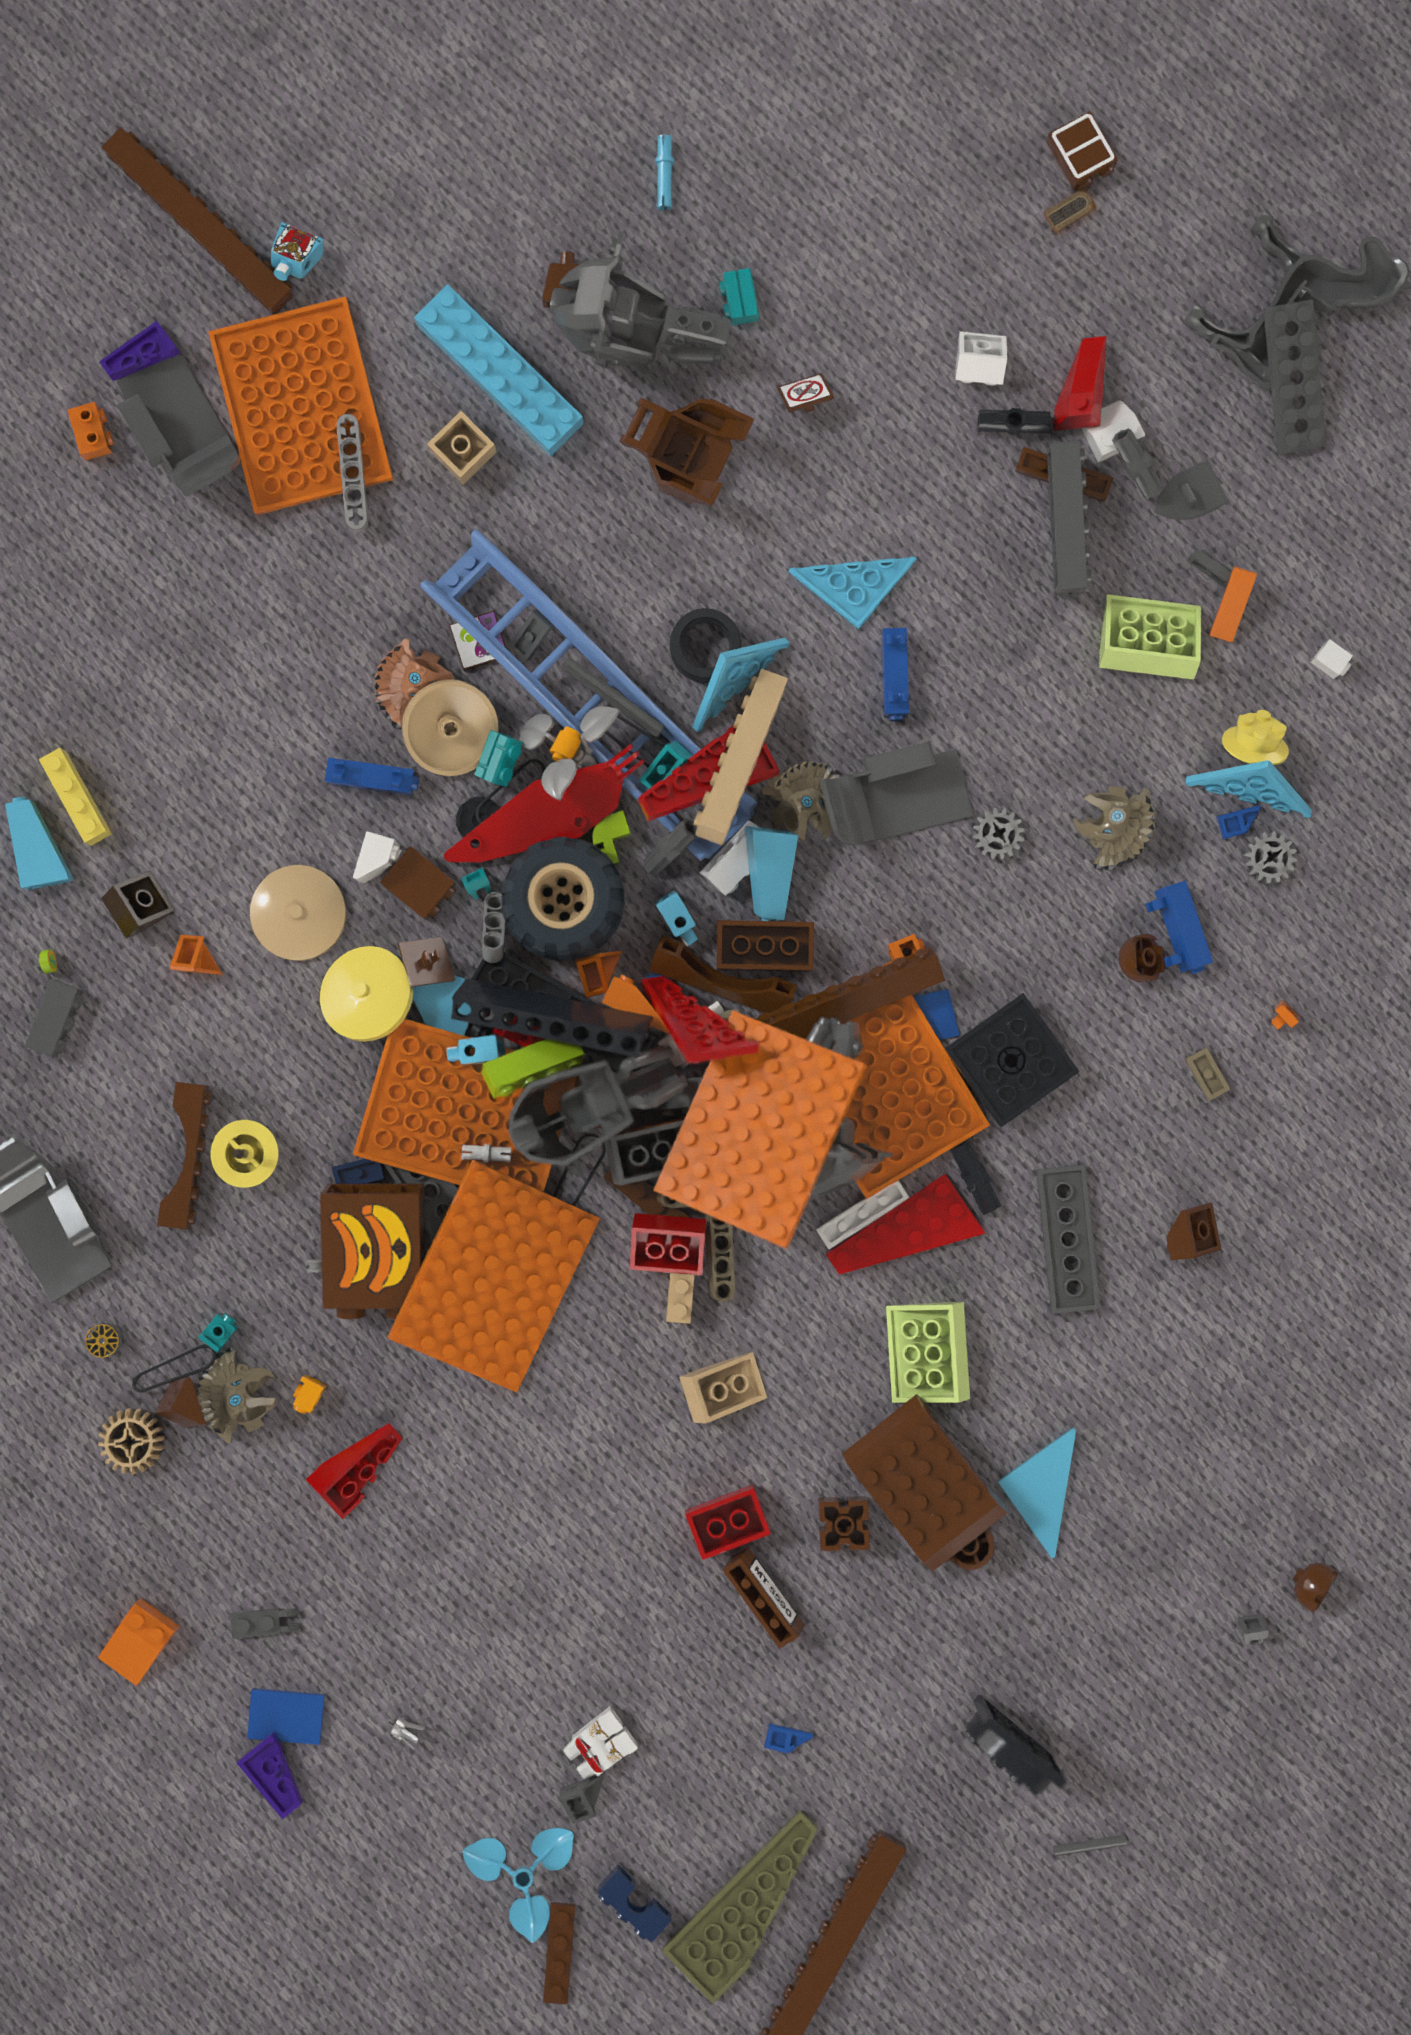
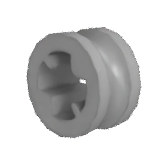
M322 1259L306 1260V1263L309 1264L307 1272L322 1271Z

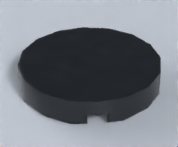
M473 797L459 807L456 814V827L462 837H465L480 825L476 818V809L485 797ZM489 799L479 812L482 822L499 810V806ZM477 839L472 840L473 844H480Z

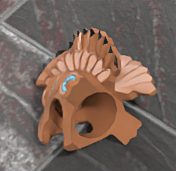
M404 639L401 644L396 645L392 651L387 653L386 657L381 659V664L377 667L378 672L374 676L376 680L374 684L376 689L375 696L377 697L375 703L379 705L380 710H386V718L392 720V726L395 729L402 728L405 709L418 691L431 684L432 681L454 680L452 672L437 663L441 657L435 653L424 650L421 656L415 657L414 651L410 649V639Z

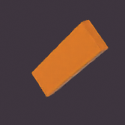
M1236 566L1233 567L1209 636L1233 642L1257 576L1256 572Z

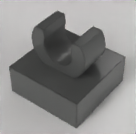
M1262 1614L1238 1617L1239 1629L1247 1645L1250 1644V1640L1258 1639L1259 1643H1262L1264 1638H1268V1629Z

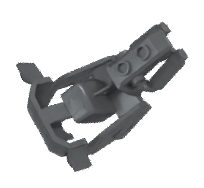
M619 232L617 240L612 239L610 254H613L614 258L592 259L576 266L559 283L560 286L568 289L555 288L552 292L550 310L555 316V322L579 352L595 358V364L648 366L654 362L657 349H663L669 358L682 363L714 364L715 362L722 361L723 350L721 347L728 342L731 326L729 319L723 318V315L695 308L678 306V309L673 306L666 305V298L663 294L621 270L623 262L619 253L623 232ZM604 305L608 306L610 311H614L611 336L627 341V346L604 342L608 339V332L605 329L602 315ZM686 341L703 343L710 348L676 347L674 343L685 344Z
M821 1017L819 1022H815L807 1041L856 1060V1055H859L862 1050V1041L859 1040L858 1022L847 1021L846 1024H841L842 1021L831 1017L830 1020ZM844 1117L810 1196L837 1191L855 1183L872 1171L880 1161H884V1157H892L893 1153L874 1149L865 1143L853 1144L855 1125L851 1119Z
M659 1046L640 1052L639 1057L628 1056L620 1065L619 1070L613 1073L608 1062L602 1061L556 1073L550 1077L529 1083L509 1115V1135L515 1148L531 1161L553 1165H567L571 1175H575L576 1178L584 1176L578 1158L633 1123L634 1119L631 1116L630 1109L634 1107L654 1109L682 1092L683 1088L687 1086L684 1075L678 1077L670 1059L675 1056L670 1046ZM652 1064L636 1072H633L632 1070L645 1065ZM578 1076L582 1085L566 1092L559 1100L562 1110L548 1116L543 1105L544 1090L550 1088V1084ZM658 1089L657 1091L653 1092L652 1094H650V1095H648V1096H646V1097L644 1096L645 1094L650 1093V1092H652V1091ZM569 1125L573 1133H582L601 1125L604 1135L580 1150L578 1148L571 1152L570 1149L561 1144L556 1131Z

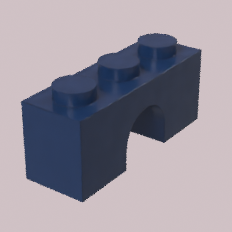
M618 1864L599 1884L598 1897L606 1906L611 1905L617 1910L616 1914L623 1922L632 1924L635 1927L634 1931L641 1939L645 1940L647 1938L652 1943L671 1922L672 1914L655 1898L642 1907L633 1905L629 1901L628 1895L635 1888L636 1880Z

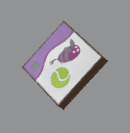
M495 611L474 617L488 631L498 622ZM456 622L449 625L464 671L497 661L459 623ZM501 632L497 640L506 648Z

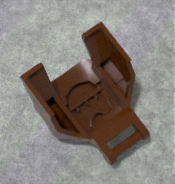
M640 398L637 404L638 409L631 424L619 442L626 447L637 450L648 458V463L660 492L669 496L672 495L688 504L697 503L713 506L723 486V483L717 482L733 449L730 440L744 442L754 422V418L712 398L710 400L699 398L689 405L671 412L646 399ZM646 412H651L653 414L640 441L634 439Z

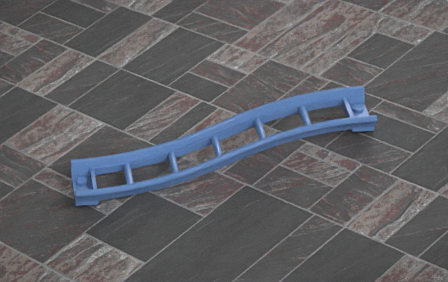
M476 529L471 533L472 547L436 583L424 580L421 583L420 587L495 658L564 728L565 726L573 728L582 735L584 732L580 729V724L584 716L604 700L595 694L573 716L539 682L542 676L569 648L575 647L608 680L607 685L614 690L617 689L626 699L663 725V730L660 733L670 743L678 741L692 755L701 750L537 585L479 530ZM493 567L523 597L488 631L457 601ZM531 604L566 638L532 673L497 640L499 634ZM641 733L631 743L634 746L631 750L635 753L650 738ZM598 740L591 743L588 742L589 747L593 750L591 755L599 763L607 762L614 757ZM627 752V754L619 758L616 762L618 764H621L624 760L631 756V754ZM630 774L623 780L622 786L637 801L639 796L648 790L633 774ZM744 791L723 845L697 837L687 849L700 861L704 858L710 860L754 815V807L757 805V801ZM673 813L657 818L670 832L681 823Z

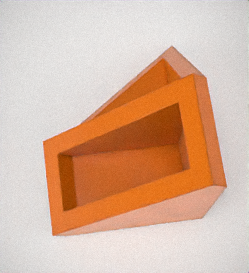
M180 934L170 964L171 970L223 975L204 943V936Z
M622 951L600 953L576 959L586 997L607 992L610 979Z

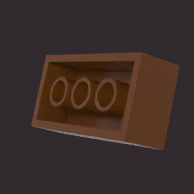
M718 920L717 970L813 972L814 922Z

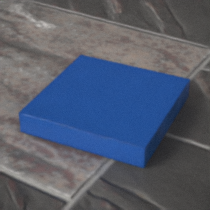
M949 989L914 997L939 1040L959 1036Z

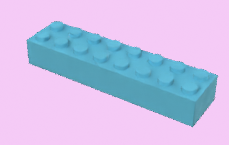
M448 284L414 317L416 325L550 457L584 424L583 416Z

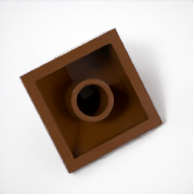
M1212 1202L1181 1210L1166 1236L1167 1249L1171 1261L1196 1258L1222 1250Z

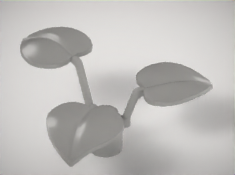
M599 706L591 709L584 716L580 729L584 732L581 735V739L585 748L579 747L573 759L562 758L560 762L551 763L542 775L543 788L549 795L561 801L563 793L572 782L577 769L597 764V760L591 755L593 750L589 747L588 742L596 741L607 731L620 713L618 709ZM538 714L527 721L520 733V741L523 742L522 746L525 749L533 750L539 747L545 737L552 742L555 741L556 738L548 733L554 725V721L549 715Z

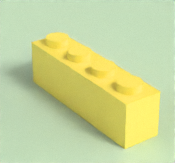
M58 748L40 758L41 765L84 843L92 846L112 835L68 753Z

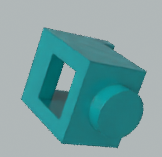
M218 1313L198 1338L214 1351L219 1352L239 1327L235 1325L236 1320L228 1313L223 1315ZM216 1327L222 1328L223 1332L220 1336L215 1333Z

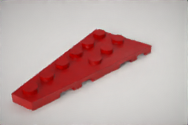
M734 724L727 729L726 733L718 739L715 738L690 757L688 762L673 770L671 775L663 781L657 782L639 796L638 803L647 821L703 802L706 791L710 793L713 786H710V782L714 772L719 773L721 769L718 766L722 752L727 753L729 749L726 747L730 733L735 734L737 728L733 727ZM765 741L747 786L779 776L780 770Z
M660 976L642 979L641 988L688 1063H700L705 1060H721L726 1057L759 1053V1044L757 1042L746 1040L743 1032L731 1029L728 1021L707 1006H699L696 998L684 995L682 988L667 977Z
M943 1174L825 1255L840 1275L986 1233L946 1174Z

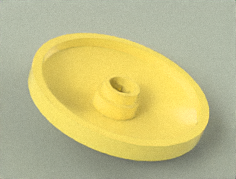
M374 946L359 947L339 957L327 971L320 990L321 1010L327 1023L342 1036L361 1042L374 1041L393 1032L407 1016L413 1000V987H410L403 961L390 951Z

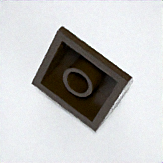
M150 871L113 885L101 898L126 939L143 932L175 911Z

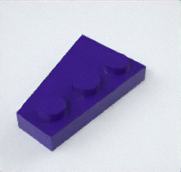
M156 321L103 358L99 363L112 381H115L181 353Z
M275 1731L236 1762L282 1820L302 1804L303 1800Z

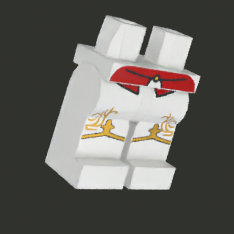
M609 1706L572 1735V1740L564 1747V1753L571 1761L582 1754L585 1761L577 1766V1770L582 1778L586 1779L594 1774L598 1777L603 1771L610 1768L624 1756L637 1750L638 1743L626 1726L623 1727V1722L613 1708Z

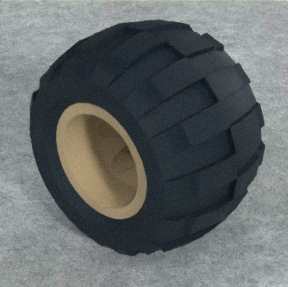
M553 837V839L542 842L538 841L529 846L510 865V869L502 884L501 908L504 920L513 936L532 953L545 959L556 961L576 960L601 949L609 942L611 936L618 929L625 904V893L621 876L610 858L593 844L582 839ZM560 878L567 879L565 887L558 886L557 882ZM577 885L583 887V892L579 895L573 893V889ZM545 888L553 890V894L550 897L543 895ZM559 896H570L569 904L566 906L563 903L558 905ZM577 903L584 904L581 912H576L574 909ZM547 905H552L554 907V912L552 914H546L544 912V909ZM562 913H569V920H560Z

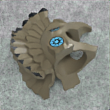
M804 761L802 764L789 767L786 772H781L779 776L767 782V785L761 789V794L771 796L774 800L780 801L778 807L769 810L771 821L774 822L775 827L784 823L786 828L797 834L798 840L803 842L805 841L807 820L809 819L813 822L814 829H818L822 833V840L828 838L832 833V826L820 780L834 779L841 776L833 775V769L828 768L826 763H808Z
M1108 786L1109 793L1090 792L1083 797L1092 805L1103 810L1102 815L1098 819L1088 817L1086 820L1080 821L1074 817V824L1078 832L1089 838L1092 846L1097 849L1100 847L1099 855L1093 863L1095 869L1104 867L1107 871L1114 869L1115 865L1121 867L1125 861L1132 863L1134 859H1140V853H1143L1145 847L1149 845V841L1153 837V830L1156 828V817L1149 789L1145 787L1139 795H1133L1130 799L1125 796L1126 788L1118 786Z
M229 1347L225 1353L218 1352L209 1371H202V1376L197 1377L199 1383L196 1384V1395L207 1427L223 1438L226 1443H232V1433L237 1430L238 1424L244 1425L248 1432L258 1430L261 1426H264L265 1424L260 1418L273 1409L277 1401L276 1398H255V1391L260 1387H264L267 1379H275V1376L265 1368H250L245 1364H238L237 1366L235 1363L236 1350L233 1347Z

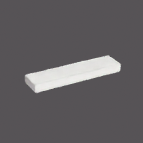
M898 1180L870 1198L862 1199L816 1228V1231L829 1250L907 1200L909 1196Z

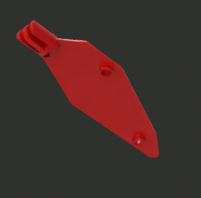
M630 743L607 762L577 769L572 782L564 791L561 801L553 798L545 791L542 779L535 780L444 853V859L447 862H484L524 852L529 846L538 841L553 839V837L579 838L618 808L623 780L642 766L645 760L641 759L626 772L622 770V768L640 755L636 751L621 764L616 762L634 747ZM473 839H477L480 842L479 847L472 845Z

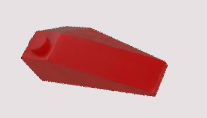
M1106 336L1082 339L1055 405L1054 431L1100 426Z
M388 1423L323 1462L305 1480L343 1520L362 1501L365 1495L361 1493V1490L367 1481L374 1483L377 1478L375 1475L376 1467L379 1463H387L402 1437Z

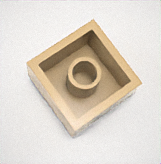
M462 411L427 443L430 452L463 485L497 453L495 444Z

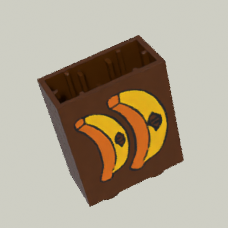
M424 1183L327 1184L320 1193L323 1309H336V1316L341 1319L362 1318L366 1316V1309H385L386 1318L396 1319L425 1259Z

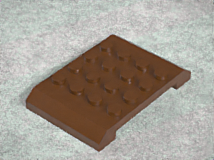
M916 1394L842 1453L849 1468L915 1554L933 1572L1006 1515L1009 1510L995 1492L992 1493L933 1418L932 1412Z

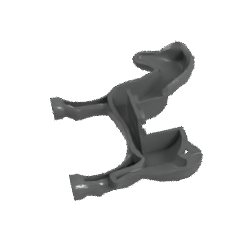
M1266 209L1251 228L1252 231L1260 235L1262 249L1272 253L1285 267V275L1269 307L1299 302L1302 299L1303 301L1313 300L1314 309L1326 313L1333 311L1336 307L1343 306L1348 308H1375L1392 301L1401 289H1409L1411 287V283L1407 281L1409 277L1408 264L1399 257L1391 255L1377 237H1367L1361 241L1359 247L1361 269L1360 271L1341 268L1332 261L1317 255H1304L1294 250L1278 235L1273 224V216ZM1196 303L1183 323L1187 327L1194 328L1200 337L1210 340V348L1228 352L1254 385L1271 391L1264 314L1251 326L1242 330L1232 331L1221 328L1207 319L1203 307ZM1292 346L1288 350V357L1294 360L1298 355V350L1295 346Z

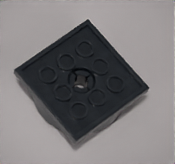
M1024 993L944 1048L964 1076L969 1088L981 1100L1000 1128L1080 1072ZM1006 1054H1012L1016 1058V1063L1013 1067L1004 1065Z
M978 1695L973 1702L977 1712L965 1726L967 1729L965 1733L968 1735V1739L978 1748L981 1746L987 1752V1755L991 1758L990 1762L999 1770H1002L1004 1767L1010 1774L1009 1777L1020 1787L1022 1784H1025V1787L1035 1796L1043 1794L1052 1782L1062 1789L1066 1785L1067 1780L1054 1756L984 1697Z

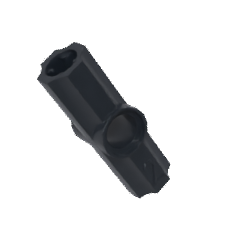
M1011 408L1010 410L979 409L978 432H1006L1011 435L1018 433H1050V411H1023L1020 408ZM1012 417L1017 418L1020 424L1013 426L1009 423L1008 419Z
M969 1141L951 1149L950 1152L961 1172L960 1176L964 1179L969 1193H972L982 1215L1001 1207L1002 1205L990 1184L991 1179L983 1164L978 1161Z

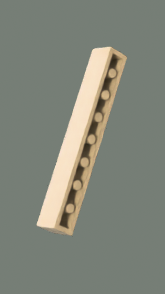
M761 669L758 677L753 676L749 687L752 693L750 696L746 695L741 708L745 709L743 715H737L733 726L737 728L735 734L730 733L726 743V747L729 749L727 753L722 752L718 766L721 769L719 773L714 772L710 782V786H713L711 793L706 791L702 802L705 808L703 812L698 811L694 821V825L697 826L695 836L720 845L724 844L783 697L788 678Z

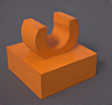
M1284 1000L1276 1006L1275 1011L1278 1015L1272 1019L1271 1023L1277 1030L1285 1023L1292 1028L1299 1022L1300 1017Z

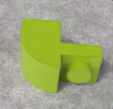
M623 810L606 816L595 826L593 831L594 846L597 847L604 844L605 848L600 850L610 858L615 866L619 865L620 862L613 841L631 836Z

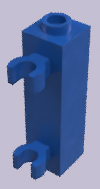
M883 628L881 635L884 717H889V721H903V717H908L907 628Z
M328 758L325 782L331 785L413 796V790H418L419 776H416L414 769Z
M1186 880L1154 891L1157 900L1146 903L1148 913L1161 910L1175 955L1164 958L1166 967L1178 964L1181 973L1190 970L1191 974L1206 970L1204 965L1213 963Z

